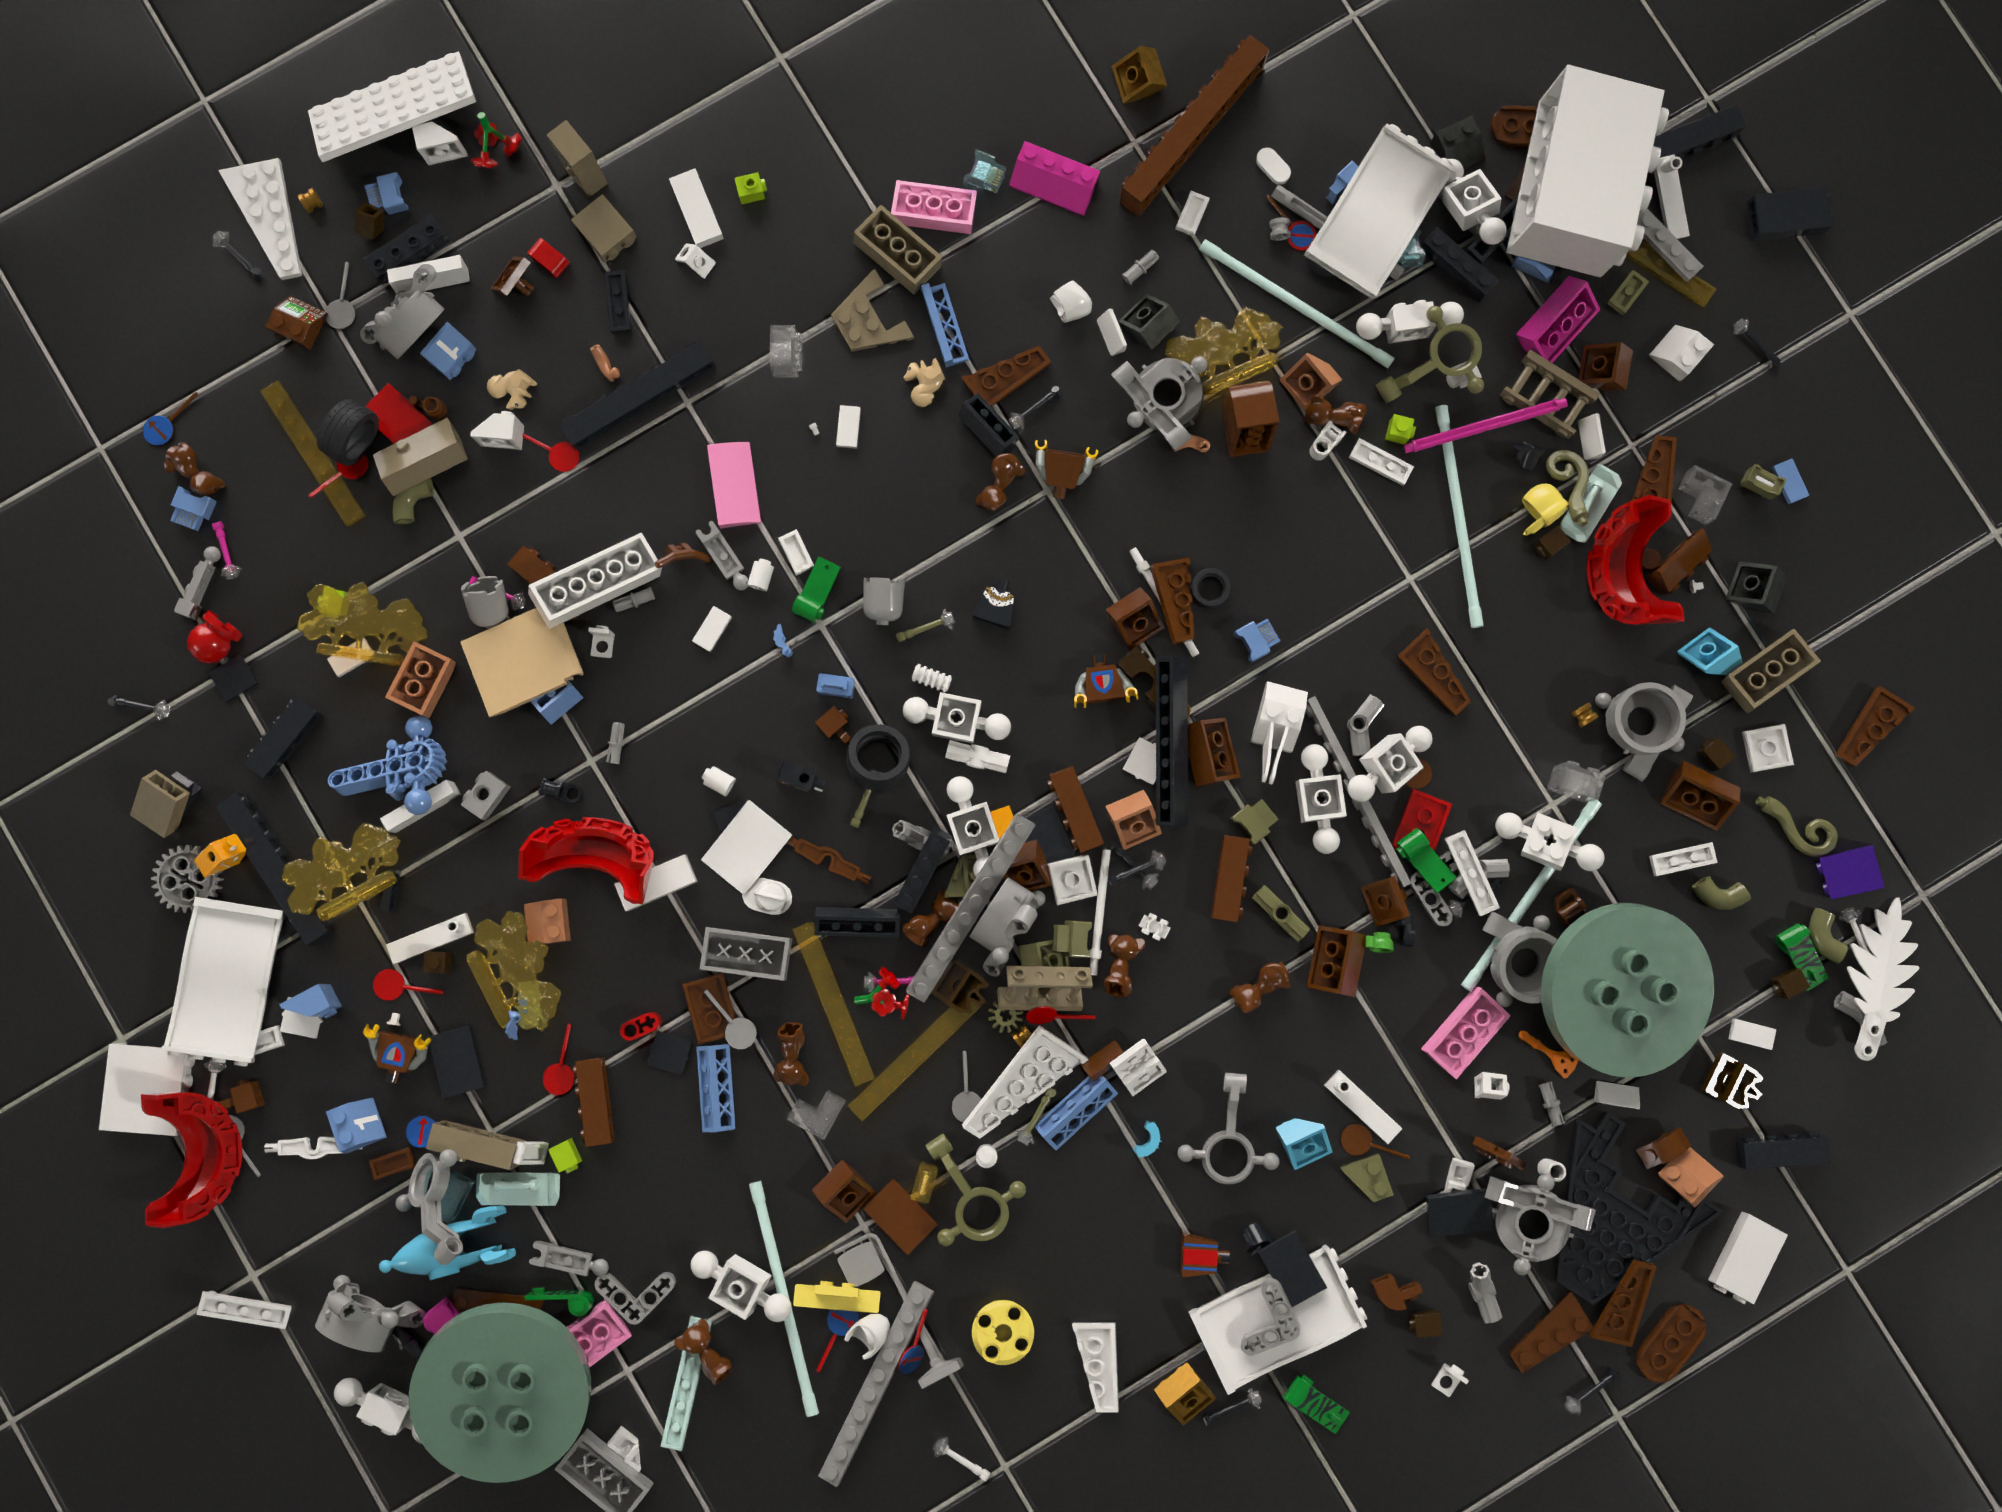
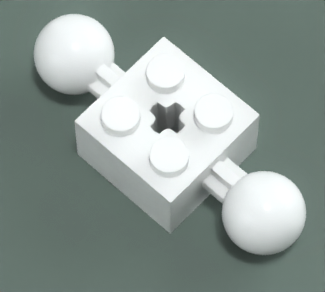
M1448 159L1456 169L1445 184L1447 186L1443 190L1442 202L1463 231L1480 223L1479 234L1485 243L1493 245L1501 242L1506 235V225L1501 219L1493 217L1500 213V195L1481 169L1463 177L1464 168L1462 164L1456 159Z
M1419 300L1410 305H1406V303L1395 304L1386 318H1380L1374 313H1366L1357 321V333L1362 338L1371 340L1386 330L1388 343L1428 338L1436 327V324L1430 322L1426 317L1427 310L1434 306L1433 301ZM1446 302L1440 306L1443 310L1442 319L1446 325L1462 322L1464 312L1458 303Z
M940 692L937 708L929 707L927 702L920 697L908 699L903 706V715L911 723L918 724L926 719L934 720L932 736L973 744L976 729L985 730L986 734L994 740L1006 738L1011 731V723L1003 714H992L988 718L979 717L981 700ZM956 714H960V718L962 719V721L954 723V720L951 719V717H955Z
M1414 726L1408 730L1405 738L1401 733L1387 735L1359 759L1368 775H1357L1349 781L1348 793L1350 797L1358 802L1369 800L1375 792V784L1381 793L1396 792L1423 768L1414 752L1426 751L1431 746V732L1424 726Z
M1312 744L1307 746L1301 754V761L1310 770L1311 778L1299 779L1295 782L1301 823L1317 821L1318 830L1313 836V845L1317 851L1330 854L1340 844L1339 834L1331 828L1330 819L1347 816L1341 774L1323 776L1322 768L1328 762L1327 751L1320 745ZM1319 794L1325 798V801L1321 804L1317 801Z
M957 776L949 781L947 794L952 801L958 803L960 811L948 814L947 818L960 856L972 852L975 853L977 860L974 863L973 872L975 877H977L989 858L986 848L996 845L999 842V837L987 802L972 806L970 798L973 795V785L968 778ZM971 824H974L975 827L979 826L975 835L967 831L970 829Z
M1504 813L1496 820L1495 828L1498 835L1502 838L1514 839L1519 836L1527 839L1520 856L1558 871L1562 870L1567 855L1575 858L1578 865L1586 871H1595L1604 862V853L1598 846L1586 844L1579 847L1572 844L1578 828L1540 813H1537L1532 828L1523 825L1520 817L1514 813ZM1550 838L1554 843L1548 846L1546 845L1547 841L1544 839Z
M700 1251L692 1258L691 1270L696 1277L701 1279L713 1277L717 1279L709 1299L744 1320L754 1312L757 1304L764 1307L766 1317L773 1322L784 1321L790 1315L792 1307L788 1297L783 1294H773L770 1296L764 1292L772 1275L736 1254L726 1261L723 1268L718 1265L717 1257L710 1251Z
M345 1378L336 1385L334 1389L336 1402L345 1407L355 1404L360 1405L361 1407L356 1417L362 1419V1423L368 1426L375 1425L381 1428V1431L387 1435H397L406 1427L412 1430L413 1438L418 1443H421L411 1420L408 1395L383 1383L365 1393L361 1383L354 1378Z

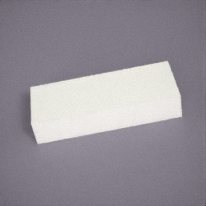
M696 169L669 178L695 244L702 248L724 239Z
M460 255L387 270L389 283L396 293L399 291H411L413 274L422 264H430L436 270L435 280L425 291L470 282L468 268ZM424 272L422 277L426 278L428 275Z
M445 780L427 791L431 796L432 804L426 813L422 815L409 813L404 804L383 816L380 820L388 832L397 833L460 796L461 793L454 782Z
M684 854L651 868L643 904H632L625 900L621 883L618 882L614 885L625 911H630L698 881L687 855Z

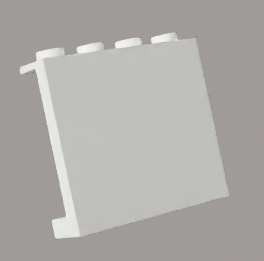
M125 1043L109 1044L99 1130L169 1136L180 1135L169 1122L144 1114L141 1108V1094L189 1092L193 1082L191 1069L195 1059L190 1058V1054L182 1053L181 1057L167 1055L168 1051L162 1050V1047L127 1045Z

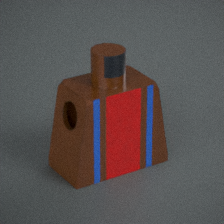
M1182 1233L1180 1268L1182 1277L1216 1274L1217 1263H1230V1251L1218 1250V1242L1216 1240Z

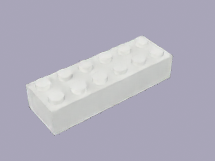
M639 533L530 584L528 594L548 629H551L660 577L662 568L655 567L657 558L643 534Z

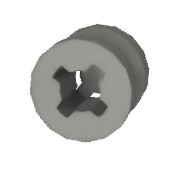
M1281 217L1269 221V226L1272 228L1270 239L1279 241L1291 237V233L1288 230L1290 225L1288 218Z

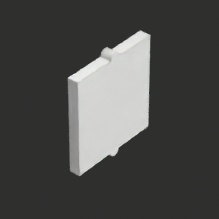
M1139 737L1123 770L1136 776V779L1140 778L1153 785L1156 780V743L1152 744Z
M284 1010L282 1012L283 1019L280 1032L316 1039L320 1023L323 1020L319 1019V1017H309Z

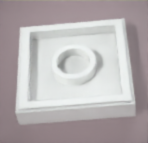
M1785 724L1742 732L1751 773L1794 765Z
M1088 854L1047 864L1057 905L1098 895Z

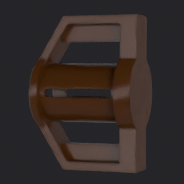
M1569 887L1555 897V914L1564 925L1570 926L1571 924L1568 921L1579 913L1583 915L1588 913L1585 903L1572 887ZM1571 896L1572 901L1560 908V903Z

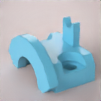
M1147 1120L1145 1122L1144 1128L1149 1132V1140L1144 1145H1135L1133 1151L1137 1153L1138 1157L1148 1156L1156 1148L1159 1149V1142L1162 1141L1160 1140L1159 1129L1155 1122Z

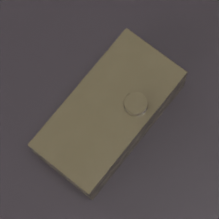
M567 120L547 134L565 170L588 198L608 184L592 151Z
M882 205L854 231L853 243L914 295L921 288V285H924L941 268L942 256Z
M448 418L373 454L380 478L393 496L468 459L459 434Z
M1792 629L1726 676L1721 683L1746 714H1748L1812 669L1821 660L1797 631Z
M443 1120L432 1124L426 1149L440 1153L446 1149H451L456 1152L457 1161L465 1162L467 1159L510 1170L519 1166L513 1163L517 1142H526V1140Z

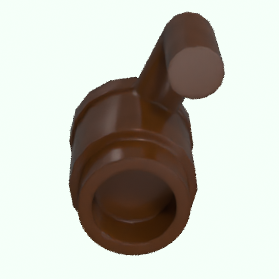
M416 396L409 398V402L414 407L424 410L429 418L434 421L443 420L447 415V406L437 397L430 396L425 398L424 401H420Z

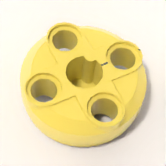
M996 1300L985 1305L977 1313L972 1325V1339L976 1350L986 1361L997 1365H1009L1019 1361L1030 1351L1034 1339V1326L1031 1317L1022 1306L1009 1300ZM1011 1308H1018L1020 1310L1018 1318L1011 1319L1008 1316ZM982 1315L990 1317L991 1322L988 1326H981L978 1320ZM1020 1338L1027 1341V1346L1024 1349H1017L1015 1347L1016 1341ZM989 1346H995L998 1349L997 1354L993 1357H989L985 1353L986 1348Z

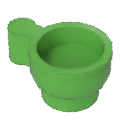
M1376 932L1373 936H1366L1365 948H1370V951L1377 953L1393 952L1394 945L1391 940V934Z

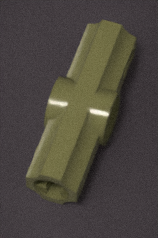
M1265 885L1253 895L1252 899L1296 942L1300 941L1310 930L1291 911L1290 907L1284 904ZM1279 907L1283 908L1286 912V916L1283 919H1279L1276 916V910Z

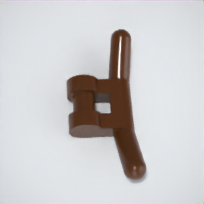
M681 543L679 546H674L673 544L666 545V556L657 560L655 567L662 568L674 560L691 558L709 563L712 561V557L709 554L693 550L687 543Z

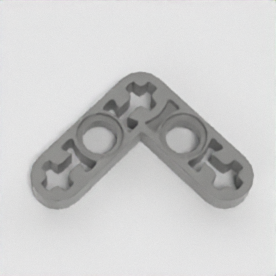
M1448 851L1441 855L1440 859H1443L1444 862L1451 859V852ZM1455 863L1447 865L1452 872L1458 869ZM1416 871L1409 878L1411 882L1409 885L1435 925H1449L1453 916L1440 894L1436 893L1425 879L1422 881V885L1424 888L1429 886L1430 890L1424 891L1422 894L1419 893L1423 889L1420 885L1416 886L1414 884L1416 882L1415 877H1423ZM1432 893L1435 895L1436 902L1434 905L1426 903L1425 897L1427 894ZM1441 904L1442 907L1438 908L1440 913H1446V921H1438L1439 913L1437 910L1432 913L1431 909Z
M664 1272L636 1299L610 1273L598 1276L595 1280L596 1290L628 1323L634 1325L640 1323L676 1285L674 1275ZM601 1278L603 1280L609 1279L610 1282L608 1283V1285L612 1289L615 1286L618 1289L612 1292V1294L609 1296L608 1293L611 1290L607 1286L604 1288L601 1287ZM661 1278H669L670 1287L665 1286L660 1292L653 1288V1285L658 1288L662 1284ZM652 1292L655 1294L656 1302L654 1304H648L645 1301L646 1293ZM617 1293H623L626 1296L624 1304H617L614 1297ZM631 1301L633 1304L629 1307L634 1311L638 1309L640 1311L638 1314L640 1318L635 1317L633 1319L631 1317L632 1311L629 1308L624 1311L623 1308Z
M1267 1279L1262 1285V1295L1275 1323L1244 1335L1241 1349L1246 1355L1253 1356L1292 1341L1299 1336L1300 1324L1281 1284L1276 1279ZM1269 1285H1271L1272 1288L1276 1287V1300H1274V1296L1271 1291L1267 1292ZM1283 1304L1286 1306L1287 1312L1278 1314L1275 1311V1306ZM1287 1318L1289 1325L1295 1327L1293 1333L1289 1330L1286 1331L1287 1323L1285 1319ZM1265 1333H1275L1277 1336L1276 1340L1272 1342L1267 1341L1264 1337ZM1248 1340H1250L1251 1343L1257 1342L1255 1343L1253 1349L1251 1348V1346H1246Z

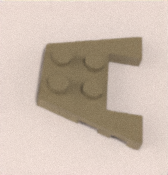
M875 269L868 274L831 314L851 352L877 347V345L894 344L898 341L914 339L905 321L886 331L867 299V296L884 288V284Z

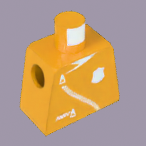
M232 834L210 843L193 861L204 878L239 864L246 853V848L236 834Z

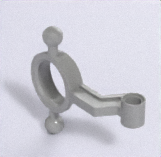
M1225 1073L1224 1092H1229L1226 1130L1213 1134L1206 1141L1202 1150H1193L1189 1145H1182L1177 1152L1178 1158L1183 1162H1189L1193 1158L1202 1159V1164L1207 1174L1213 1180L1222 1184L1241 1182L1251 1173L1254 1164L1263 1165L1268 1170H1274L1279 1165V1158L1274 1153L1255 1156L1254 1149L1249 1140L1235 1131L1239 1093H1246L1247 1074ZM1227 1138L1239 1141L1247 1152L1245 1168L1239 1174L1230 1177L1218 1174L1210 1164L1212 1147L1218 1141Z
M451 1149L444 1150L440 1154L439 1159L435 1154H424L412 1172L409 1193L400 1195L395 1203L396 1208L402 1212L410 1210L412 1206L421 1208L422 1233L437 1244L434 1257L442 1265H448L463 1250V1244L459 1240V1235L442 1223L441 1200L446 1193L450 1178L449 1167L453 1166L457 1161V1154ZM433 1171L432 1182L427 1192L428 1181Z

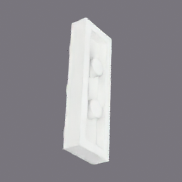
M1360 438L1349 456L1350 459L1402 486L1405 485L1414 466Z
M1713 842L1649 856L1654 876L1718 863Z

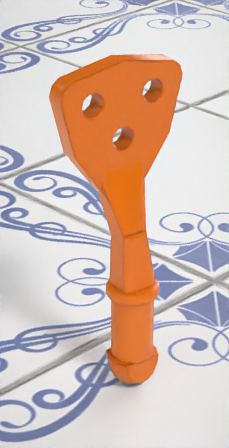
M1522 1030L1519 1032V1038L1522 1041L1524 1040L1532 1048L1544 1052L1551 1059L1554 1069L1562 1078H1568L1575 1070L1578 1060L1569 1053L1548 1049L1539 1039L1534 1038L1527 1031Z

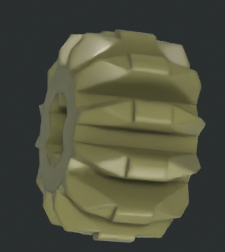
M994 1001L993 1005L997 1010L992 1008L988 1010L990 1013L995 1014V1016L988 1017L989 1021L996 1019L992 1028H996L1000 1024V1033L1003 1032L1004 1026H1007L1008 1033H1011L1010 1025L1018 1029L1019 1026L1015 1023V1020L1023 1022V1019L1016 1017V1015L1024 1013L1023 1010H1009V1014L1012 1015L1011 1019L1007 1018L1008 1021H1003L1000 1012H1004V1010H999L998 1003Z

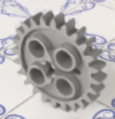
M186 845L185 849L183 846H177V851L169 849L170 856L162 854L164 861H156L160 866L159 869H152V871L157 873V876L151 877V880L157 881V884L151 887L158 888L159 890L155 896H162L160 903L168 902L167 909L175 906V912H180L181 909L183 913H189L190 909L193 912L195 897L211 899V896L218 897L219 895L215 890L223 888L218 885L219 881L224 880V878L218 877V874L223 871L208 876L203 881L199 879L200 870L193 860L201 853L200 846H195L193 849L192 845ZM183 859L188 863L185 870L181 868V861ZM174 869L181 875H189V880L202 885L204 888L201 889L194 883H186V878L173 873L171 870ZM172 877H174L176 880V885L174 888H171L169 885V881ZM190 888L194 890V897L192 899L187 895Z

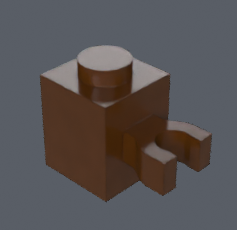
M833 706L815 722L830 740L837 735L845 745L851 741V737L843 730L849 724L846 720L849 716L841 707L837 710Z
M249 1079L237 1082V1087L230 1089L232 1098L219 1101L225 1109L235 1106L237 1113L246 1112L265 1105L258 1081L250 1082Z

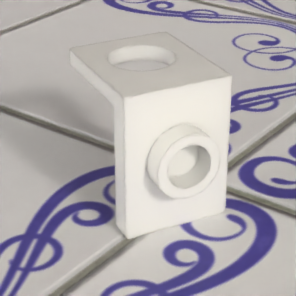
M688 243L684 245L675 258L677 262L686 263L702 278H706L716 263L697 245Z
M599 625L596 628L589 627L588 632L593 635L591 656L612 658L615 634L608 629L609 627ZM600 641H605L608 644V649L604 653H600L596 649Z
M1444 1363L1431 1385L1450 1397L1460 1380L1465 1384L1469 1380L1463 1376L1464 1371L1454 1364L1450 1367ZM1443 1376H1449L1452 1379V1384L1449 1388L1441 1387L1440 1379Z

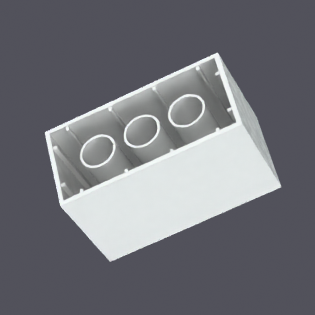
M1567 64L1539 100L1506 253L1602 277L1613 265L1621 266L1629 250L1637 251L1644 236V226L1637 225L1639 211L1644 212L1647 209L1653 192L1652 187L1645 185L1647 173H1652L1655 170L1661 154V149L1653 146L1655 134L1662 133L1669 115V110L1661 107L1665 90Z

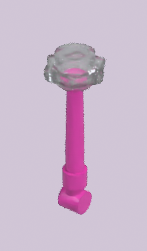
M222 521L212 523V526L216 531L215 533L226 566L222 569L221 576H225L226 579H234L239 576L241 568L231 564L225 540L226 536L224 530H222L224 525Z
M472 576L469 584L478 582L477 578ZM519 592L513 596L506 593V597L511 601L514 611L524 607L526 603L524 592Z
M868 972V976H864V989L872 992L882 979H876L871 972ZM913 977L896 979L900 984L909 985Z

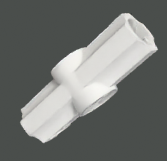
M950 740L945 758L966 763V765L974 768H986L1006 774L1010 756L990 751L983 746L974 744L970 746Z

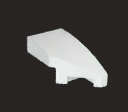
M1452 1158L1444 1193L1466 1191L1475 1167L1474 1163Z
M621 1426L608 1441L607 1446L622 1456L625 1463L640 1472L641 1463L638 1438Z

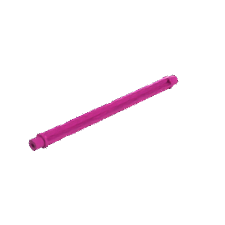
M1566 398L1554 399L1533 407L1412 440L1411 443L1404 444L1405 453L1417 452L1535 416L1560 411L1561 408L1568 406Z

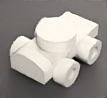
M1152 913L1149 916L1144 915L1139 924L1142 928L1141 932L1149 935L1150 932L1153 933L1152 938L1158 941L1161 938L1165 939L1170 930V927L1167 926L1169 922L1161 919L1160 922L1156 921L1157 916Z

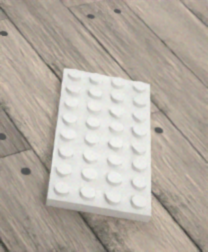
M458 51L456 53H449L438 60L429 61L418 68H411L400 75H393L382 82L373 83L362 90H355L344 97L335 98L326 104L314 106L311 110H308L318 156L322 162H325L475 103L476 99L463 59Z

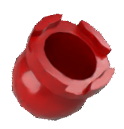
M210 610L203 615V618L206 620L205 623L199 624L192 629L187 638V649L195 660L209 664L220 662L225 658L231 648V641L238 642L243 636L229 622L224 625L217 619L219 616Z

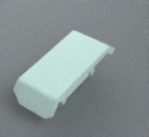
M1602 464L1596 466L1589 476L1588 487L1583 497L1584 505L1589 514L1586 518L1588 524L1581 527L1578 522H1573L1568 510L1560 523V528L1566 535L1576 541L1586 543L1622 485L1619 475Z
M484 1172L477 1174L476 1198L481 1205L556 1206L559 1199L560 1175L558 1173Z

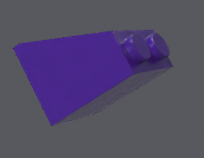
M1873 844L1820 857V862L1816 863L1819 874L1825 876L1826 883H1822L1825 895H1830L1831 899L1884 888Z

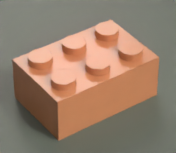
M413 642L385 698L430 718L457 662L419 643Z

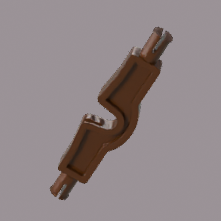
M793 837L789 839L793 843L790 841L786 842V844L795 848V852L805 856L817 865H820L826 856H830L831 863L828 870L845 876L852 881L858 879L868 885L870 882L868 880L872 878L860 872V867L844 860L840 853L832 848L818 847L804 839L797 840Z

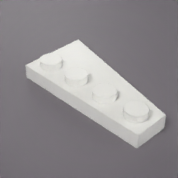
M1073 1323V1330L1076 1334L1078 1348L1083 1359V1366L1088 1377L1096 1412H1118L1116 1324Z

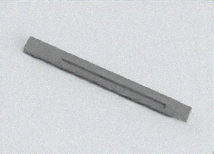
M1280 185L1275 188L1271 197L1319 229H1321L1328 218ZM1396 263L1389 276L1397 281L1405 268Z

